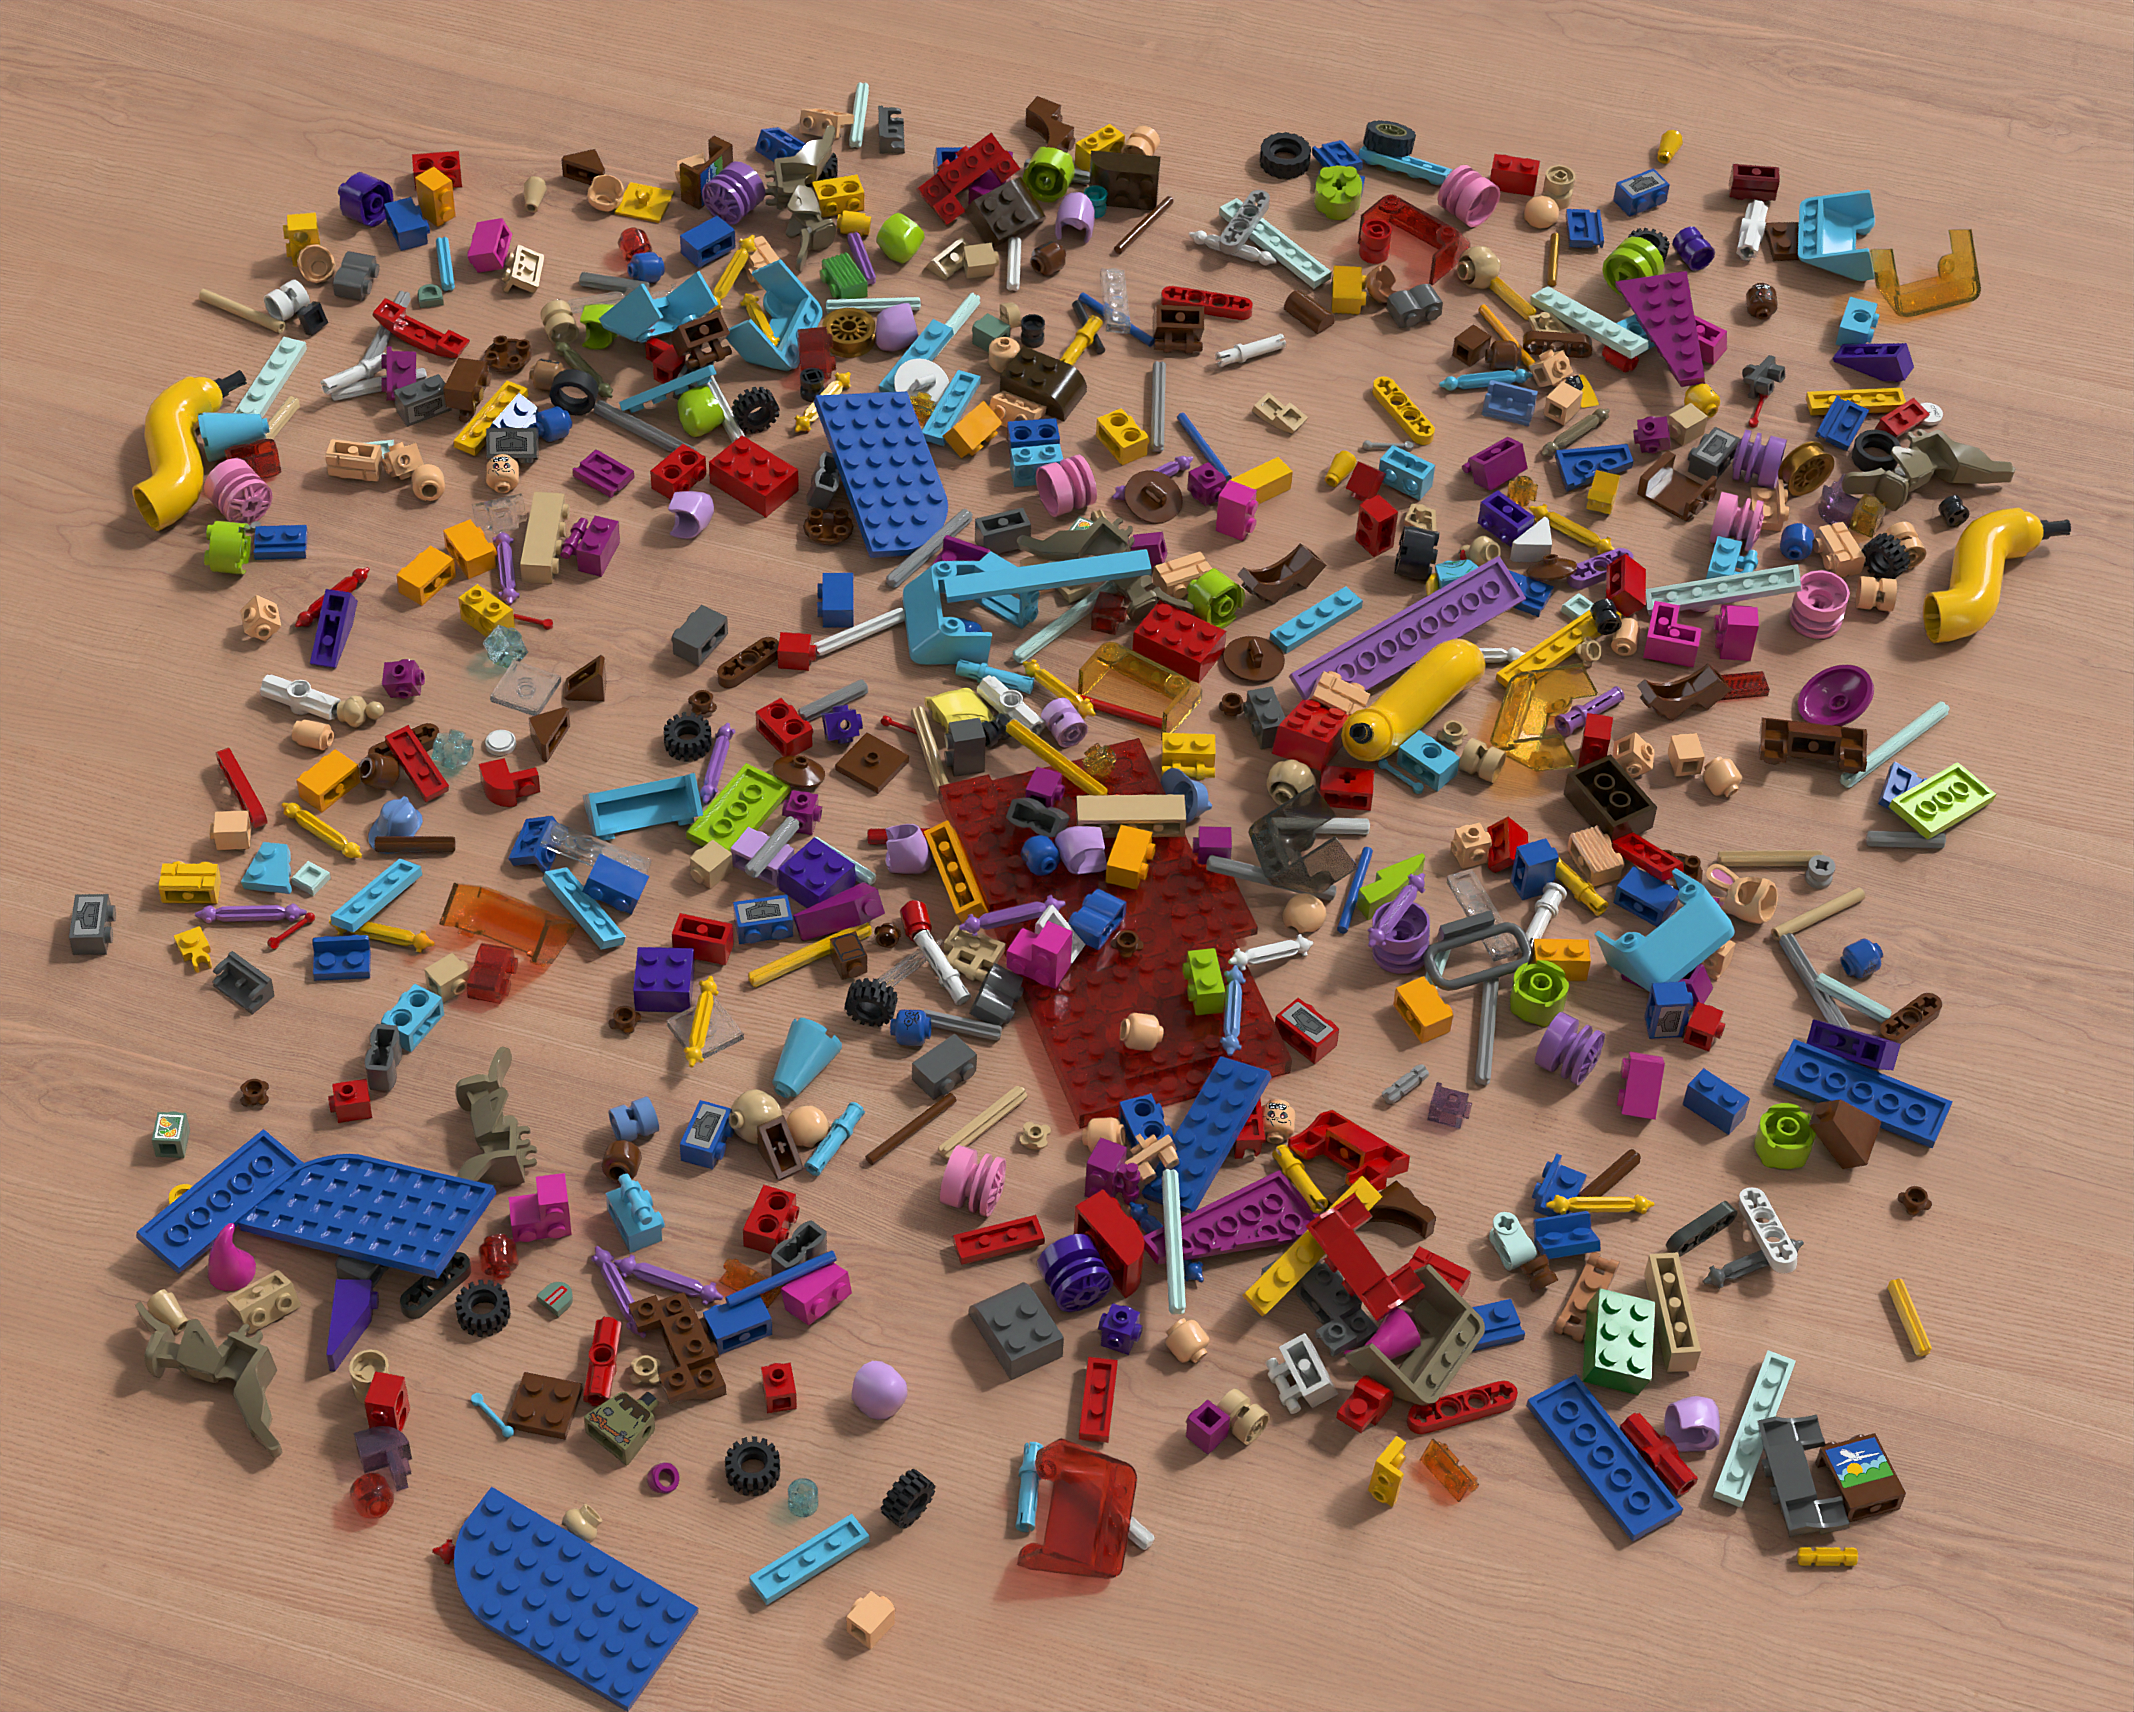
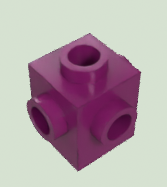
M1649 416L1637 420L1638 429L1633 430L1634 442L1640 445L1641 453L1647 452L1652 454L1662 450H1671L1667 416Z
M1209 462L1189 471L1187 490L1193 498L1198 500L1204 507L1218 502L1219 494L1227 484L1225 476L1218 472Z
M401 659L400 661L384 662L382 686L390 698L399 697L406 699L411 696L421 695V686L425 683V674L415 660Z
M792 790L789 800L784 801L782 816H786V818L791 816L799 821V829L796 833L813 835L816 823L821 820L823 808L819 806L817 794Z

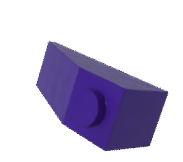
M1907 343L1842 344L1833 357V361L1882 381H1905L1914 368Z
M325 590L310 660L311 665L337 668L353 626L358 600L350 592Z
M1815 1019L1812 1021L1806 1044L1836 1056L1877 1069L1894 1071L1901 1046L1897 1042Z
M336 1279L326 1354L329 1371H336L371 1323L373 1309H378L379 1293L374 1291L372 1280Z

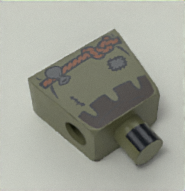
M620 1392L584 1416L585 1432L627 1466L654 1433L655 1421L651 1411L659 1403L650 1392H645L638 1400H635L626 1392Z

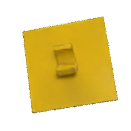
M630 182L624 192L620 206L615 210V214L660 223L674 195V191Z

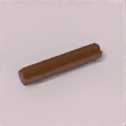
M453 836L375 837L374 845L376 852H454L456 840Z
M1634 1149L1628 1150L1578 1194V1197H1601L1640 1163V1154Z

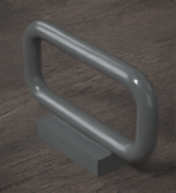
M1491 910L1440 925L1437 935L1438 942L1430 945L1425 950L1423 956L1424 965L1434 985L1446 991L1458 990L1516 972L1522 964L1528 962L1529 965L1532 962L1533 950L1525 932L1521 927L1510 922L1494 925L1495 918ZM1504 933L1512 934L1522 951V957L1519 960L1453 980H1446L1441 976L1434 960L1435 955L1440 952Z

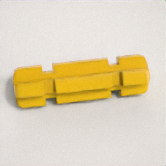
M1800 1547L1797 1551V1561L1801 1566H1811V1563H1814L1815 1566H1840V1563H1843L1844 1566H1855L1858 1562V1552L1854 1547H1844V1550H1841L1840 1547H1815V1550H1812L1811 1547Z

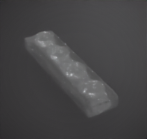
M1101 268L1100 284L1106 332L1129 334L1131 322L1125 271L1116 268Z
M552 820L540 844L541 847L592 867L599 854H602L647 875L652 862L649 858Z
M1473 869L1448 875L1447 884L1467 917L1491 910L1495 918L1494 925L1504 923ZM1510 933L1481 940L1493 962L1518 955L1519 946Z

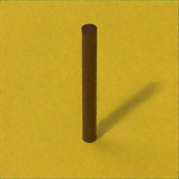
M1167 196L1114 247L1115 252L1121 254L1174 203L1173 198Z
M952 1093L947 1094L865 1156L867 1162L873 1165L957 1102L956 1097Z

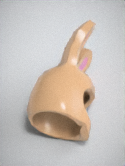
M1713 864L1707 869L1706 876L1708 881L1717 888L1727 892L1726 897H1717L1720 898L1718 905L1725 914H1732L1740 920L1753 924H1762L1772 918L1778 900L1775 883L1769 879L1759 877L1739 878L1728 868L1720 864Z

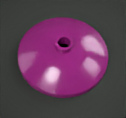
M1837 665L1829 667L1814 675L1804 685L1798 698V710L1807 723L1833 726L1847 725L1860 717L1870 705L1874 695L1873 681L1869 674L1858 666Z

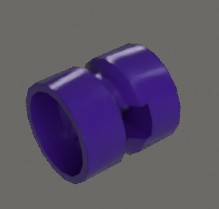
M1690 226L1682 229L1673 239V249L1693 271L1707 267L1714 259V248L1695 227Z

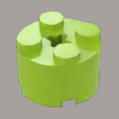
M1040 147L1033 154L1023 173V180L1035 199L1049 203L1065 195L1075 174L1073 158L1069 153L1056 148Z
M1332 166L1321 169L1315 186L1314 203L1316 209L1326 214V217L1331 220H1345L1350 218L1356 210L1358 211L1361 204L1362 180L1357 170L1352 166Z
M215 521L213 525L207 526L206 538L210 540L209 550L205 551L204 564L210 566L212 572L245 574L246 570L242 569V566L249 562L251 536H246L245 529L250 530L248 523Z
M1216 568L1211 569L1198 580H1192L1187 587V592L1189 593L1187 602L1194 605L1192 615L1221 629L1227 627L1235 620L1237 616L1234 613L1238 607L1242 609L1245 602L1244 589Z
M1537 960V963L1528 965V962L1522 964L1514 974L1510 994V1011L1524 1021L1534 1023L1540 1027L1549 1026L1559 1012L1564 1011L1569 988L1564 971L1556 964L1544 960Z
M1779 1103L1769 1107L1768 1111L1761 1116L1754 1146L1764 1166L1768 1168L1793 1169L1803 1167L1806 1164L1816 1134L1809 1126L1811 1115L1808 1113L1807 1116L1804 1112L1800 1111L1801 1107L1790 1103Z

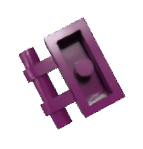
M1506 437L1468 459L1467 463L1462 465L1464 473L1467 474L1472 471L1474 483L1487 490L1498 488L1500 484L1509 479L1516 478L1520 473L1528 469L1523 443L1510 437Z
M595 515L589 527L586 528L588 520L580 518L577 523L573 524L570 530V537L566 538L563 542V550L560 555L563 559H569L571 555L577 556L578 571L602 577L620 544L619 521Z
M1100 1137L1086 1164L1085 1197L1089 1198L1104 1189L1110 1197L1114 1198L1118 1192L1122 1193L1124 1202L1127 1205L1130 1202L1135 1203L1139 1196L1137 1184L1140 1182V1171L1135 1163L1125 1164L1127 1147Z

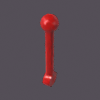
M1759 393L1760 400L1753 418H1750L1748 423L1752 428L1758 426V416L1764 400L1768 398L1767 395Z
M514 614V619L542 625L546 630L553 628V621L551 619L539 620Z
M883 716L880 721L886 727L891 725L917 735L915 728L895 722L889 716Z
M312 912L306 913L304 919L277 938H269L267 945L272 949L278 948L280 941L306 923H312L315 920V915Z

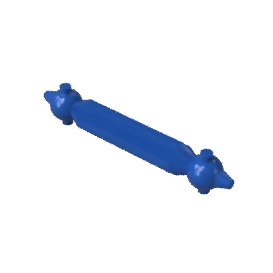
M1134 1202L1129 1203L1132 1218L1135 1221L1141 1222V1227L1147 1234L1163 1227L1155 1216L1148 1214L1147 1209L1150 1206L1146 1202L1143 1205ZM1192 1259L1183 1260L1184 1279L1187 1282L1190 1279L1202 1283L1204 1281L1201 1268L1203 1263L1200 1261L1192 1263Z

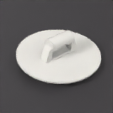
M912 359L903 363L897 370L894 378L895 391H907L914 411L920 413L933 412L950 384L945 372L937 364L926 359Z

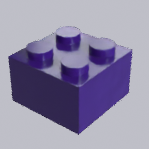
M814 837L778 868L779 890L805 908H809L856 885L855 864Z
M638 947L633 988L635 1011L691 1013L695 970L693 948Z

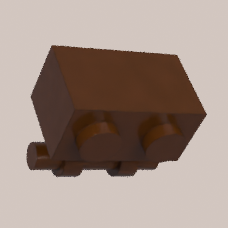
M1156 305L1152 317L1153 338L1164 340H1154V350H1163L1164 353L1185 351V354H1193V351L1202 352L1203 342L1194 341H1200L1204 332V307Z
M720 311L682 324L669 335L678 357L692 354L693 357L685 361L688 369L695 367L700 369L705 367L706 363L712 361L719 362L724 360L726 356L732 355V349L729 345L722 347L720 344L730 334ZM711 348V352L703 354L702 349Z
M458 358L443 388L446 408L459 409L461 414L459 420L462 423H467L469 419L473 418L477 405L483 400L486 387L490 386L491 372H488L487 361Z

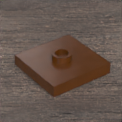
M866 732L835 764V770L879 794L909 763V755Z

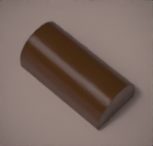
M1300 290L1293 291L1285 301L1284 310L1316 334L1327 329L1335 322V316Z

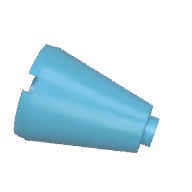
M203 412L198 415L201 437L204 440V449L208 462L217 461L266 439V433H270L267 418L262 419L261 414Z
M800 1017L798 1022L795 1018L792 1021L772 1081L775 1087L774 1091L784 1098L796 1097L839 1054L842 1049V1043L835 1035L832 1039L825 1034L827 1028L806 1018Z

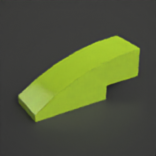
M1423 853L1377 871L1374 883L1359 888L1356 906L1367 920L1372 919L1376 910L1383 904L1394 901L1403 887L1408 885V875L1413 874L1414 876L1423 873L1425 855Z

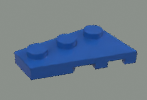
M1628 444L1556 450L1555 459L1566 492L1592 483L1596 470L1617 474L1631 469L1633 466V458Z

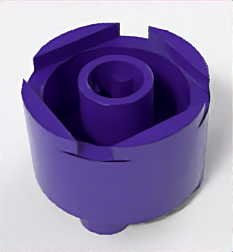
M358 172L338 188L340 209L345 217L369 226H377L386 219L384 204L393 202V191L389 184L363 172Z

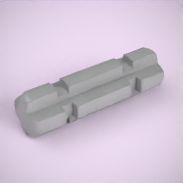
M1423 1064L1415 1066L1409 1073H1406L1393 1083L1391 1087L1382 1092L1385 1102L1392 1104L1398 1101L1402 1095H1406L1415 1088L1420 1081H1424L1429 1076V1071Z

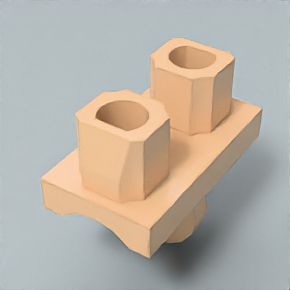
M1138 1134L1135 1138L1139 1144L1130 1149L1133 1157L1125 1161L1127 1165L1129 1163L1138 1165L1140 1181L1144 1185L1152 1182L1157 1177L1151 1167L1161 1160L1166 1169H1172L1180 1163L1176 1154L1177 1148L1169 1134L1160 1140H1157L1155 1135L1144 1140L1142 1135Z

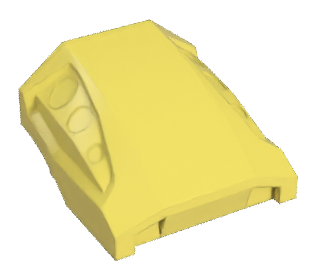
M962 688L933 697H925V706L932 711V718L945 727L946 734H948L949 722L980 718L981 722H989L993 717L990 710L970 688Z

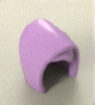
M1080 192L1070 193L1062 200L1055 223V235L1058 240L1062 239L1061 227L1066 224H1070L1079 230L1086 228L1085 243H1088L1092 237L1094 208L1087 195Z
M901 303L884 309L877 316L875 338L876 344L881 350H901L913 344L918 338L915 319L909 303Z
M695 491L675 492L668 508L670 512H675V525L670 535L677 538L690 539L701 533L710 523L714 513V503L710 495Z
M902 824L885 829L888 838L886 842L888 849L886 864L890 873L920 874L929 870L932 863V851L919 826L915 824Z
M1074 826L1057 834L1054 844L1058 848L1060 857L1070 873L1078 875L1106 870L1105 845L1100 827Z
M871 1361L864 1364L856 1373L852 1387V1400L860 1411L870 1418L881 1420L894 1416L906 1400L907 1383L892 1366L882 1361Z
M1693 1396L1671 1403L1667 1407L1664 1419L1665 1433L1675 1443L1678 1452L1711 1450L1719 1444V1410L1712 1399Z

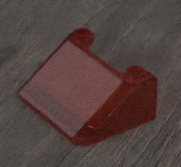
M1059 1438L1037 1450L1035 1460L1038 1476L1043 1480L1054 1482L1043 1545L1029 1543L1022 1547L1019 1552L1017 1565L1035 1571L1113 1579L1119 1576L1123 1570L1137 1485V1473L1133 1466L1125 1461Z

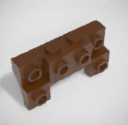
M1761 718L1759 759L1764 760L1765 763L1773 765L1780 762L1786 763L1787 756L1820 761L1838 762L1839 769L1850 774L1866 772L1867 729Z
M685 1292L658 1300L657 1296L653 1295L628 1304V1311L634 1319L638 1334L653 1329H661L662 1338L676 1367L670 1371L658 1374L659 1382L665 1390L669 1404L688 1399H705L710 1401L727 1395L726 1384L715 1362V1359L719 1358L716 1344L714 1341L709 1342L706 1336L709 1334L704 1318H698L695 1309L691 1308Z

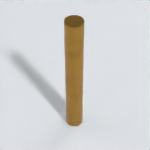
M1553 233L1550 236L1547 284L1550 287L1557 285L1560 235L1558 233Z

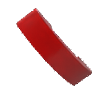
M384 298L372 315L382 326L401 340L422 351L437 356L458 358L470 343L469 339L449 329L443 334L407 316L405 307L387 298Z

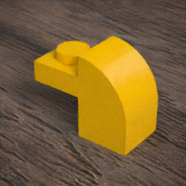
M1596 470L1592 487L1588 492L1586 509L1611 514L1622 476Z

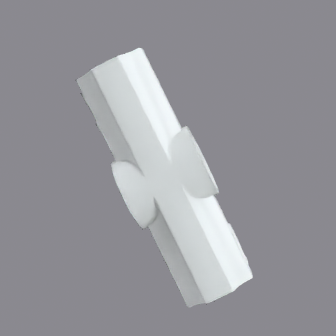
M1755 200L1753 203H1749L1745 218L1742 220L1738 237L1740 240L1736 252L1742 260L1749 261L1752 258H1756L1759 245L1762 242L1768 210L1763 201Z
M267 674L262 680L260 688L261 696L289 705L291 711L295 714L311 713L328 720H335L337 717V705L341 700L311 689V685L305 680L291 682L275 675Z
M990 675L983 678L977 686V693L999 713L1004 714L1009 722L1012 719H1016L1037 736L1045 728V721L1023 702V696L1020 692L1009 690L997 678Z

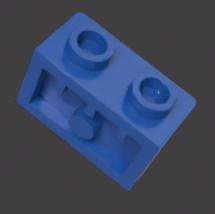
M779 127L761 129L755 151L774 162V159L795 156L805 143Z
M553 816L526 819L508 859L513 866L536 863L542 873H545L552 866L565 832Z
M368 935L313 938L314 981L370 978L371 948Z
M1556 1154L1553 1162L1547 1161L1542 1173V1177L1545 1179L1543 1183L1537 1182L1532 1194V1198L1536 1200L1534 1211L1548 1217L1561 1214L1546 1207V1203L1553 1201L1556 1195L1565 1197L1567 1200L1572 1197H1578L1587 1177V1174L1561 1165L1562 1155Z
M1588 1211L1538 1218L1533 1221L1534 1246L1541 1255L1546 1254L1548 1259L1601 1251L1600 1239L1591 1229V1215Z

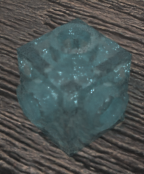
M498 625L483 642L489 659L494 664L513 670L528 653L521 639L522 635L512 627L506 628Z
M450 729L447 733H438L433 744L431 759L442 762L441 766L451 769L467 765L474 753L473 739L465 737V732Z

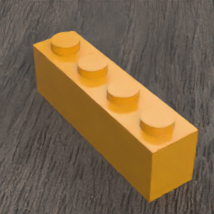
M947 820L924 831L956 915L962 924L968 919L969 914H973V917L979 919L983 914L989 913L960 839L950 822Z

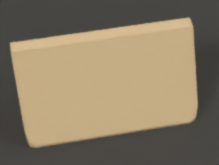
M963 237L959 238L931 260L926 268L946 280L964 266L962 261L963 248L970 245Z

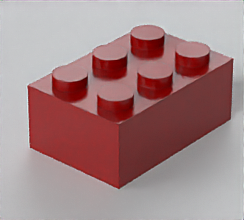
M743 435L709 461L710 484L765 518L799 491L798 469Z
M1159 600L1135 629L1132 653L1199 684L1224 653L1226 630Z
M1303 699L1279 724L1271 754L1288 760H1297L1308 767L1321 771L1343 746L1342 728L1350 715L1337 708L1321 706L1315 700Z

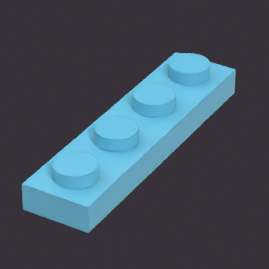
M1365 145L1359 150L1358 157L1367 164H1379L1385 166L1389 171H1402L1412 178L1421 177L1428 179L1430 183L1435 185L1443 184L1447 176L1452 172L1450 168L1411 156L1393 157L1378 154L1366 148Z
M932 319L879 384V391L896 392L894 378L897 370L903 363L912 359H926L932 362L954 335L953 328Z
M709 365L620 401L619 404L622 411L630 410L631 413L644 409L643 404L652 400L653 404L666 400V394L674 391L675 395H679L689 390L688 385L697 382V385L701 386L711 382L710 376L717 373L714 366Z
M961 370L956 372L922 430L926 441L941 446L945 445L946 440L943 438V435L959 421L980 385L981 376Z
M1345 586L1271 631L1269 639L1287 654L1361 609L1363 600Z
M399 858L330 915L332 925L354 933L421 877V866Z
M567 867L545 871L542 878L543 882L600 949L624 944L626 938L624 933L593 898L582 892L583 885Z
M850 1514L749 1576V1583L765 1604L768 1605L869 1542V1534L853 1514Z

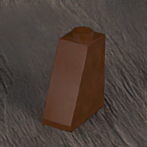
M1841 1099L1816 1103L1809 1126L1841 1168L1847 1169L1868 1164L1881 1125L1880 1120Z

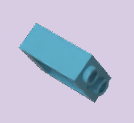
M990 551L975 565L974 573L1016 568L1017 566ZM1038 590L1017 593L1020 595V600L1011 594L974 599L978 604L1020 629H1023L1029 622H1033L1039 613Z

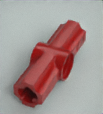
M603 1316V1318L596 1320L592 1347L589 1350V1366L583 1395L584 1402L591 1404V1406L598 1407L611 1397L613 1379L617 1372L616 1360L622 1330V1322L617 1321L614 1317Z
M1641 1413L1631 1414L1620 1425L1619 1429L1654 1473L1656 1472L1677 1496H1683L1697 1483L1698 1477L1679 1457L1678 1449L1672 1439L1666 1435L1660 1436Z

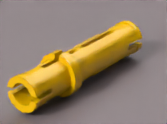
M1091 315L1082 329L1075 333L1076 337L1060 358L1061 361L1072 366L1075 364L1085 348L1093 343V337L1103 326V322L1099 317L1096 316L1095 318L1094 315Z
M1559 858L1555 877L1572 891L1574 898L1578 902L1582 901L1596 916L1603 914L1607 910L1605 907H1608L1609 903L1594 891L1592 884L1583 881Z
M1287 1145L1276 1147L1282 1155L1280 1156L1276 1150H1273L1272 1157L1282 1168V1173L1288 1180H1291L1314 1213L1322 1212L1323 1209L1319 1202L1326 1208L1328 1200L1321 1194L1304 1171L1303 1163L1299 1159H1295Z

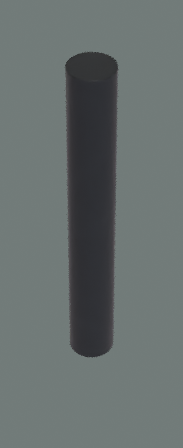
M1076 300L1072 303V307L1082 326H1084L1089 317L1081 302ZM1096 333L1093 337L1092 345L1097 354H1103L1105 347Z

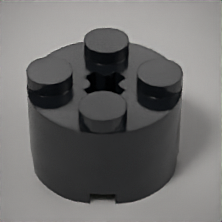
M1404 526L1399 540L1400 547L1396 555L1394 574L1427 581L1432 574L1430 564L1435 565L1438 550L1433 548L1434 546L1437 547L1440 532Z

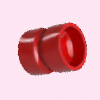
M1370 219L1362 225L1359 256L1363 261L1371 264H1380L1388 259L1392 236V227L1388 222L1381 219Z

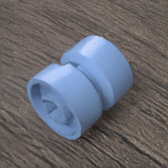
M647 1096L632 1101L630 1107L623 1104L608 1111L611 1127L617 1140L630 1142L636 1140L637 1134L647 1136L659 1131V1122L655 1109Z

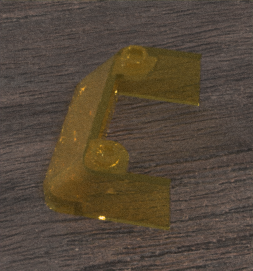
M1972 229L1948 230L1952 253L1946 254L1939 259L1937 265L1939 276L1904 285L1899 284L1893 249H1870L1876 287L1898 316L1913 317L1972 302L1980 296L1981 284Z
M1115 642L1102 644L1079 669L1078 694L1084 696L1088 694L1109 669H1112L1172 699L1173 701L1163 711L1161 740L1163 733H1174L1202 699V687L1196 681Z
M1577 663L1531 670L1514 675L1508 682L1490 738L1492 746L1506 751V757L1536 772L1575 767L1576 761L1561 734L1546 736L1544 734L1549 717L1565 714L1571 707L1573 699L1597 696L1598 692L1583 664Z

